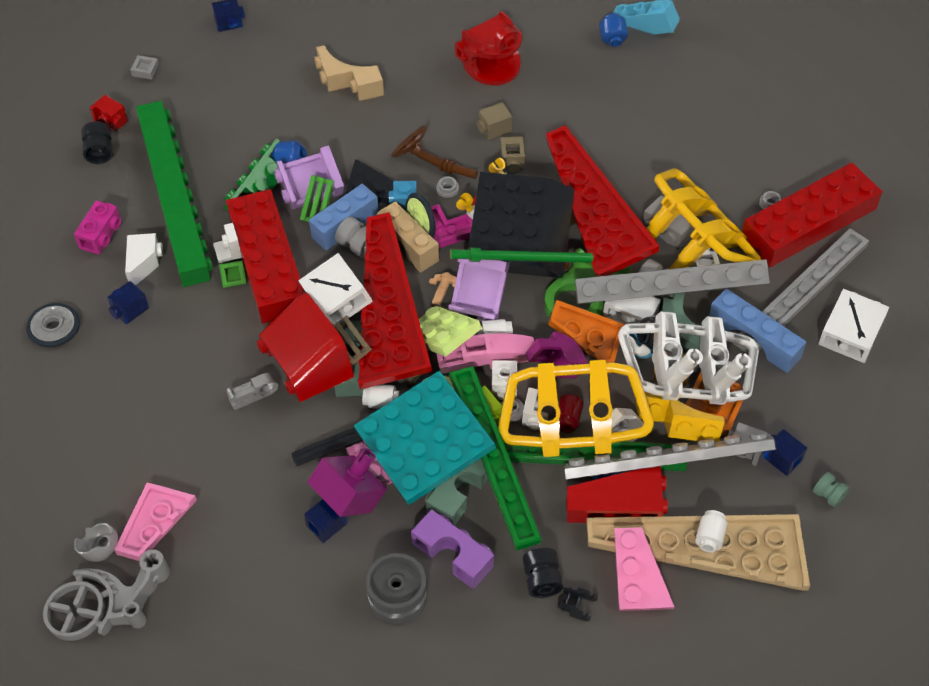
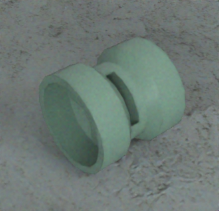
M827 472L815 485L813 493L818 497H825L827 503L836 508L846 497L850 487L845 483L837 482L835 476Z

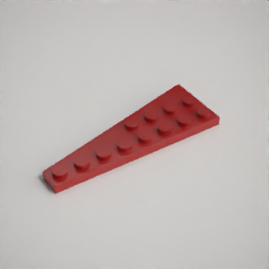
M566 125L546 133V141L561 183L575 189L572 213L586 252L593 253L591 266L595 277L609 276L659 252V244Z
M387 212L367 217L365 273L363 280L364 288L373 302L362 309L361 335L372 350L359 360L358 384L360 390L432 372L391 214ZM360 343V351H361L364 347H363V346L361 345V343Z

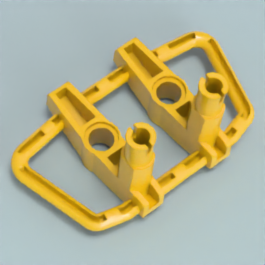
M673 168L654 177L656 185L665 197L661 201L662 208L652 218L646 228L648 232L656 239L679 214L695 229L690 235L692 240L681 251L669 269L692 266L708 248H712L723 259L735 263L762 260L746 240L745 234L724 215L712 198L686 174ZM676 178L684 187L672 190L666 181ZM712 214L716 220L702 223L696 216ZM740 246L747 256L729 251L727 248H737Z
M592 360L590 364L554 366V363L538 364V367H530L510 375L506 386L498 430L503 442L506 444L542 447L544 457L559 456V449L578 447H595L596 454L611 453V443L647 436L653 429L654 420L638 372L634 367L614 362L606 363V360ZM607 373L628 376L643 419V425L640 428L611 433L613 409L610 402ZM590 374L589 413L593 436L559 438L560 409L558 406L555 376ZM538 377L537 416L541 437L511 435L508 428L518 382ZM600 402L608 407L607 415L602 418L595 416L593 412V407ZM548 405L556 409V417L551 421L545 420L541 415L542 409Z

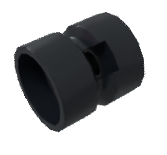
M97 121L86 124L81 131L84 159L92 164L108 162L113 155L110 127L103 122Z
M537 548L525 553L523 565L525 574L529 576L526 580L529 595L535 598H546L560 593L563 590L561 573L558 570L557 552L551 548Z

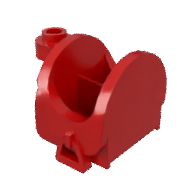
M500 11L497 16L467 31L463 30L461 32L462 42L460 40L455 42V56L462 61L466 72L475 81L486 85L498 86L511 82L518 76L521 69L518 49L522 44V31H519L514 26L511 19L504 12Z

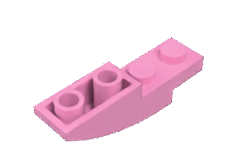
M505 333L473 335L446 357L437 353L440 372L444 374L471 366L477 367L489 364L490 369H492V360L517 361V364L528 362L526 353L533 345L534 338L526 335Z

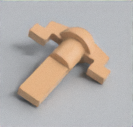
M444 272L442 274H435L434 278H430V284L436 285L437 281H440L432 305L441 306L449 284H452L455 288L457 277L449 272Z

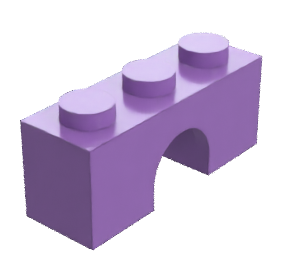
M431 509L411 531L412 544L430 558H433L443 549L456 551L459 555L452 562L453 575L473 590L494 567V554L492 550L485 544H478L474 541L466 530H459L452 525L449 518L444 514H437Z

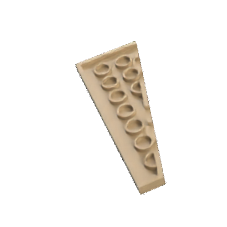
M799 514L726 516L727 528L722 548L711 553L701 550L695 542L702 516L587 518L586 520L588 547L616 552L615 528L642 527L656 561L802 591H808L810 588Z

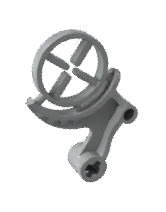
M148 550L142 554L139 561L141 569L132 586L123 585L118 578L103 570H74L73 575L76 581L60 586L47 599L43 610L45 625L55 637L65 641L85 638L97 628L98 633L102 636L107 635L115 625H131L136 629L142 628L147 622V618L142 611L146 600L156 590L158 584L164 582L170 575V567L164 556L158 550ZM83 579L96 581L103 585L106 590L100 593L94 585L83 582ZM73 590H78L73 602L77 613L81 617L93 619L86 627L76 632H70L76 619L70 606L56 603L63 595ZM88 591L97 595V611L81 608ZM109 596V607L104 618L106 609L104 598ZM52 610L68 614L61 631L52 627Z

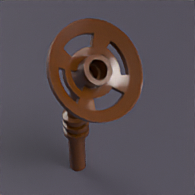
M426 126L420 127L408 136L391 155L395 158L410 152L411 155H415L438 167L440 171L448 172L449 174L456 173L472 179H476L478 176L477 170L458 165L455 161L446 158L440 159L422 150L420 141L426 132Z

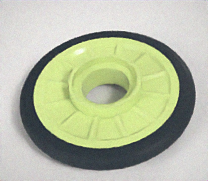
M411 193L407 197L405 210L433 238L436 228L433 211L428 201L421 194Z

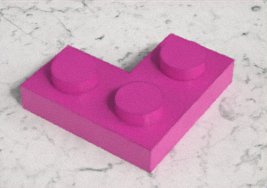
M439 204L430 206L434 214L436 226L433 239L438 243L439 248L470 238L472 219L467 214L447 220Z

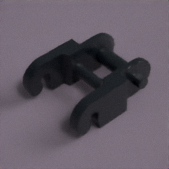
M571 587L564 588L563 593L565 597L563 602L558 603V608L563 612H569L570 617L582 621H590L591 615L586 614L584 616L583 611L578 610V605L582 599L597 601L598 595L593 594L591 596L590 591L579 587L578 590H574ZM571 597L577 598L574 606L568 604Z

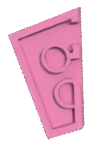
M147 482L115 548L116 555L140 561L142 554L152 550L197 501L196 496Z
M642 527L615 528L619 611L674 609L675 607Z

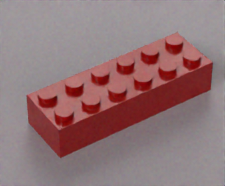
M851 162L745 219L742 232L761 259H767V265L771 268L876 210L883 191Z
M269 189L226 200L229 218L235 228L242 261L262 324L273 321L297 296L305 293L304 288L298 281L300 276L272 191Z

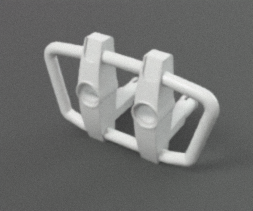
M661 311L656 315L655 323L626 324L619 331L618 339L626 363L637 370L643 390L647 393L661 396L662 400L677 401L679 398L709 400L710 404L717 405L746 400L752 395L759 354L758 345L749 336L724 331L722 318L707 316L702 321V326L677 323L676 313ZM654 333L652 361L658 385L643 380L628 337L629 334ZM679 333L700 335V351L698 349L693 351L692 348L682 357L683 350L680 344ZM726 341L745 345L749 349L748 355L743 354L742 356V353H740L732 362H729ZM699 364L705 390L683 388L682 383L693 373V369ZM745 371L743 389L730 392V386Z

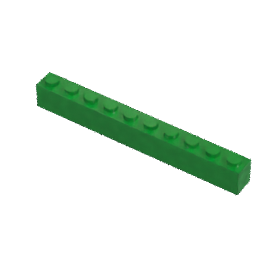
M162 101L136 106L182 286L187 287L211 281L208 271H212L213 268L210 257L205 258L204 256L205 253H208L205 239L200 240L199 236L203 235L200 222L195 223L194 220L198 218L196 206L190 205V202L194 201L191 188L186 189L185 187L189 185L186 172L181 173V169H185L182 156L176 155V153H180L177 139L172 140L176 135L173 124L168 125V122L171 121L169 109H164Z

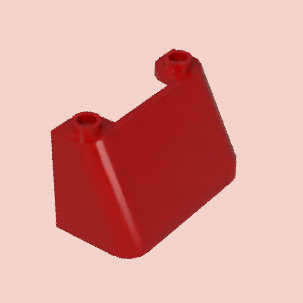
M307 292L297 296L258 335L259 340L256 341L259 351L261 354L266 353L268 357L273 355L286 374L287 381L284 384L289 395L294 394L299 402L354 378L348 352L342 337Z

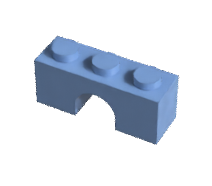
M359 185L309 219L311 238L323 249L328 250L337 244L335 241L336 231L346 218L351 216L365 224L367 223V217L377 215V212H379L377 196L365 185Z

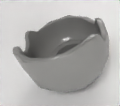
M98 523L92 528H86L84 538L75 539L74 550L90 562H102L114 552L117 546V531L108 523Z

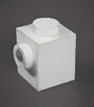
M492 360V395L496 399L504 400L508 378L517 372V361Z

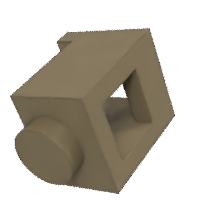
M523 136L501 137L500 155L505 162L504 169H507L509 172H517L525 168ZM518 146V149H506V147Z

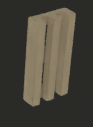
M345 316L342 318L344 320L343 323L337 322L335 324V329L339 334H342L356 355L352 357L347 350L350 363L353 365L372 349L350 319ZM346 328H350L364 347L361 351L345 331Z

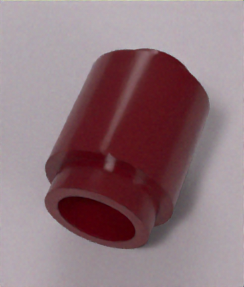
M567 394L561 396L558 402L560 409L559 431L571 433L579 426L584 402L575 394Z

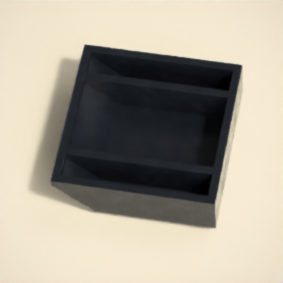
M480 172L468 250L470 247L481 248V250L567 252L575 189L547 177ZM505 261L510 262L508 273L563 278L565 262Z

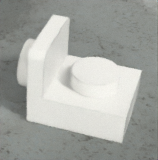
M233 223L224 225L225 235H221L222 241L214 243L219 263L242 258Z
M528 388L522 416V426L532 430H539L540 424L537 416L538 389ZM541 412L542 417L548 421L549 414Z

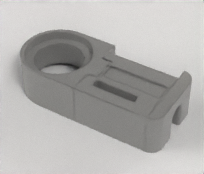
M264 373L251 378L250 382L233 389L228 388L227 395L233 409L236 410L273 394L279 385L272 373Z

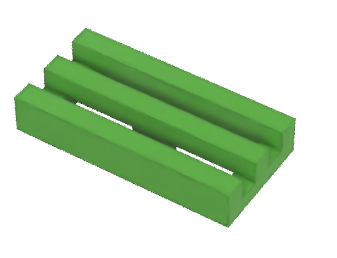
M311 175L300 220L309 222V219L316 215L324 184H327L320 212L329 206L335 181ZM317 182H318V186H317L315 198H314V201H313V205H312L310 217H308L309 210H310V206H311L312 199H313V195H314V191H315V187H316V184H317Z

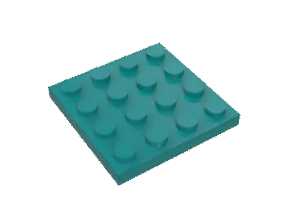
M440 371L354 425L357 433L372 451V454L376 455V460L408 506L496 449L495 443Z

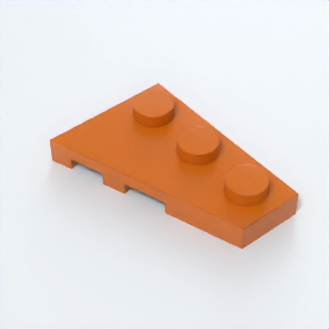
M556 300L548 323L549 326L559 333L573 339L582 350L596 360H606V363L615 362L620 344L618 334L625 324Z

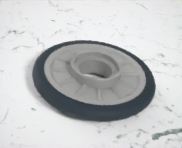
M51 303L35 310L29 317L26 324L27 335L33 343L42 347L63 345L70 341L77 333L80 325L79 315L71 306L66 304ZM50 322H59V325L56 328H47V325Z

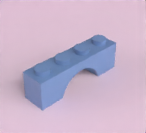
M727 288L712 302L709 316L722 318L724 331L740 330L752 336L762 346L767 360L784 372L788 373L802 358L806 346L805 340Z

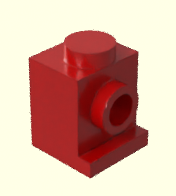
M107 95L102 96L89 107L94 122H103L114 131H117L128 122L124 106Z

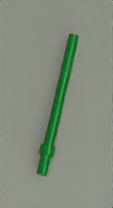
M470 247L469 250L451 249L450 259H466L469 262L505 260L592 263L593 253L497 251Z

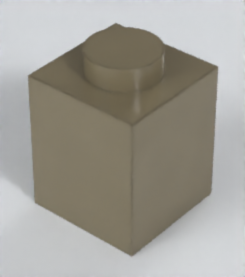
M501 102L479 110L477 127L480 133H484L488 140L512 132V115L504 103Z

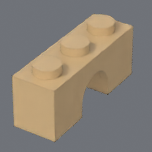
M396 201L377 212V215L390 212L397 240L402 243L406 251V259L420 273L439 261L438 243Z

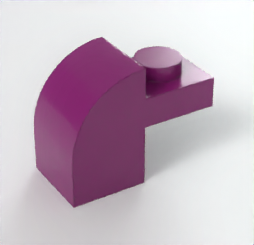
M553 332L548 339L537 338L526 353L529 362L554 363V366L588 364L579 345L567 335L559 332ZM566 375V376H555V377H556V378H574V379H576L578 375Z

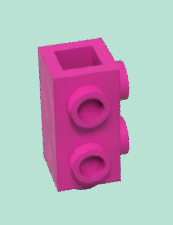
M95 201L74 233L79 249L97 255L101 254L104 247L108 246L115 230H118L121 225V217L117 206L111 203Z

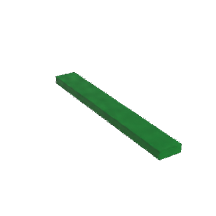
M471 366L449 372V378L455 392L495 443L496 449L480 459L515 550L518 551L541 544V536L474 367Z
M622 441L611 443V453L604 454H610V457L620 456L621 452L627 450H635L636 453L646 452L647 448L655 446L669 449L672 448L673 444ZM503 442L511 462L564 465V463H569V460L572 458L582 457L585 461L595 459L594 456L599 455L595 453V447L561 448L559 449V456L544 457L542 447L516 446ZM687 462L663 465L661 470L686 472Z

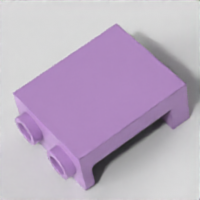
M329 145L321 147L320 153L285 164L281 160L277 161V169L274 170L277 183H282L284 190H281L285 204L289 203L291 210L304 205L311 175L335 181L331 198L343 194L344 184ZM317 182L316 187H315V191H314L312 203H313L314 198H315V194H316L318 182ZM327 184L323 186L320 201L324 198Z
M458 259L457 262H460L452 302L449 304L448 310H453L465 316H468V314L477 316L476 320L481 322L498 319L510 262L501 260L469 262L466 259Z

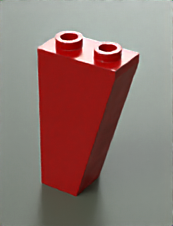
M656 466L569 486L566 492V523H586L587 518L663 517V514L668 512V500L663 498L662 491H666V475H661V466Z

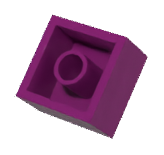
M361 448L357 457L350 455L322 458L307 481L340 517L372 513L387 491V488L368 470L373 460L376 459V455L372 454V451L367 448Z

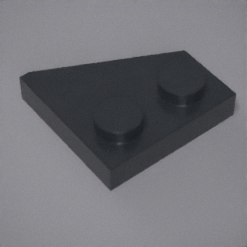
M355 160L345 194L363 184L377 196L378 203L389 204V191H393V180L361 161Z

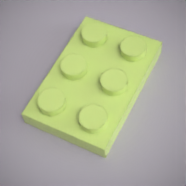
M438 306L428 309L419 318L426 349L445 357L482 329L479 320Z

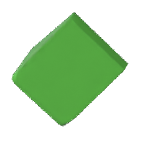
M243 261L219 265L223 288L247 284Z

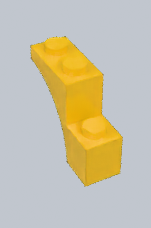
M644 391L653 420L664 422L668 437L693 441L714 439V442L720 441L725 422L723 416L693 409L678 400H662L661 396ZM636 402L635 406L639 419H642L640 410Z

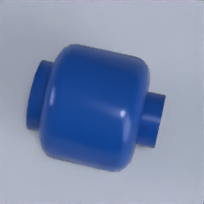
M618 14L606 15L599 24L601 39L605 44L617 47L628 37L626 20Z
M292 140L278 142L272 151L271 157L276 163L281 160L285 164L305 158L307 154L304 146L298 141Z

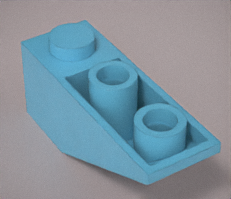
M672 0L638 2L628 5L621 4L616 6L613 13L622 16L626 20L627 27L651 34L673 33L680 20Z

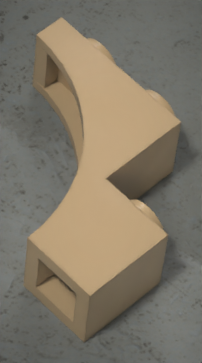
M325 45L316 47L315 65L317 69H321L319 71L322 84L326 83L329 92L351 87L352 93L357 94L359 101L384 95L383 79L377 65L368 67L348 65L335 59L327 51Z

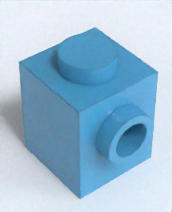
M393 181V191H389V204L396 201L405 210L407 197L411 193H417L416 181Z

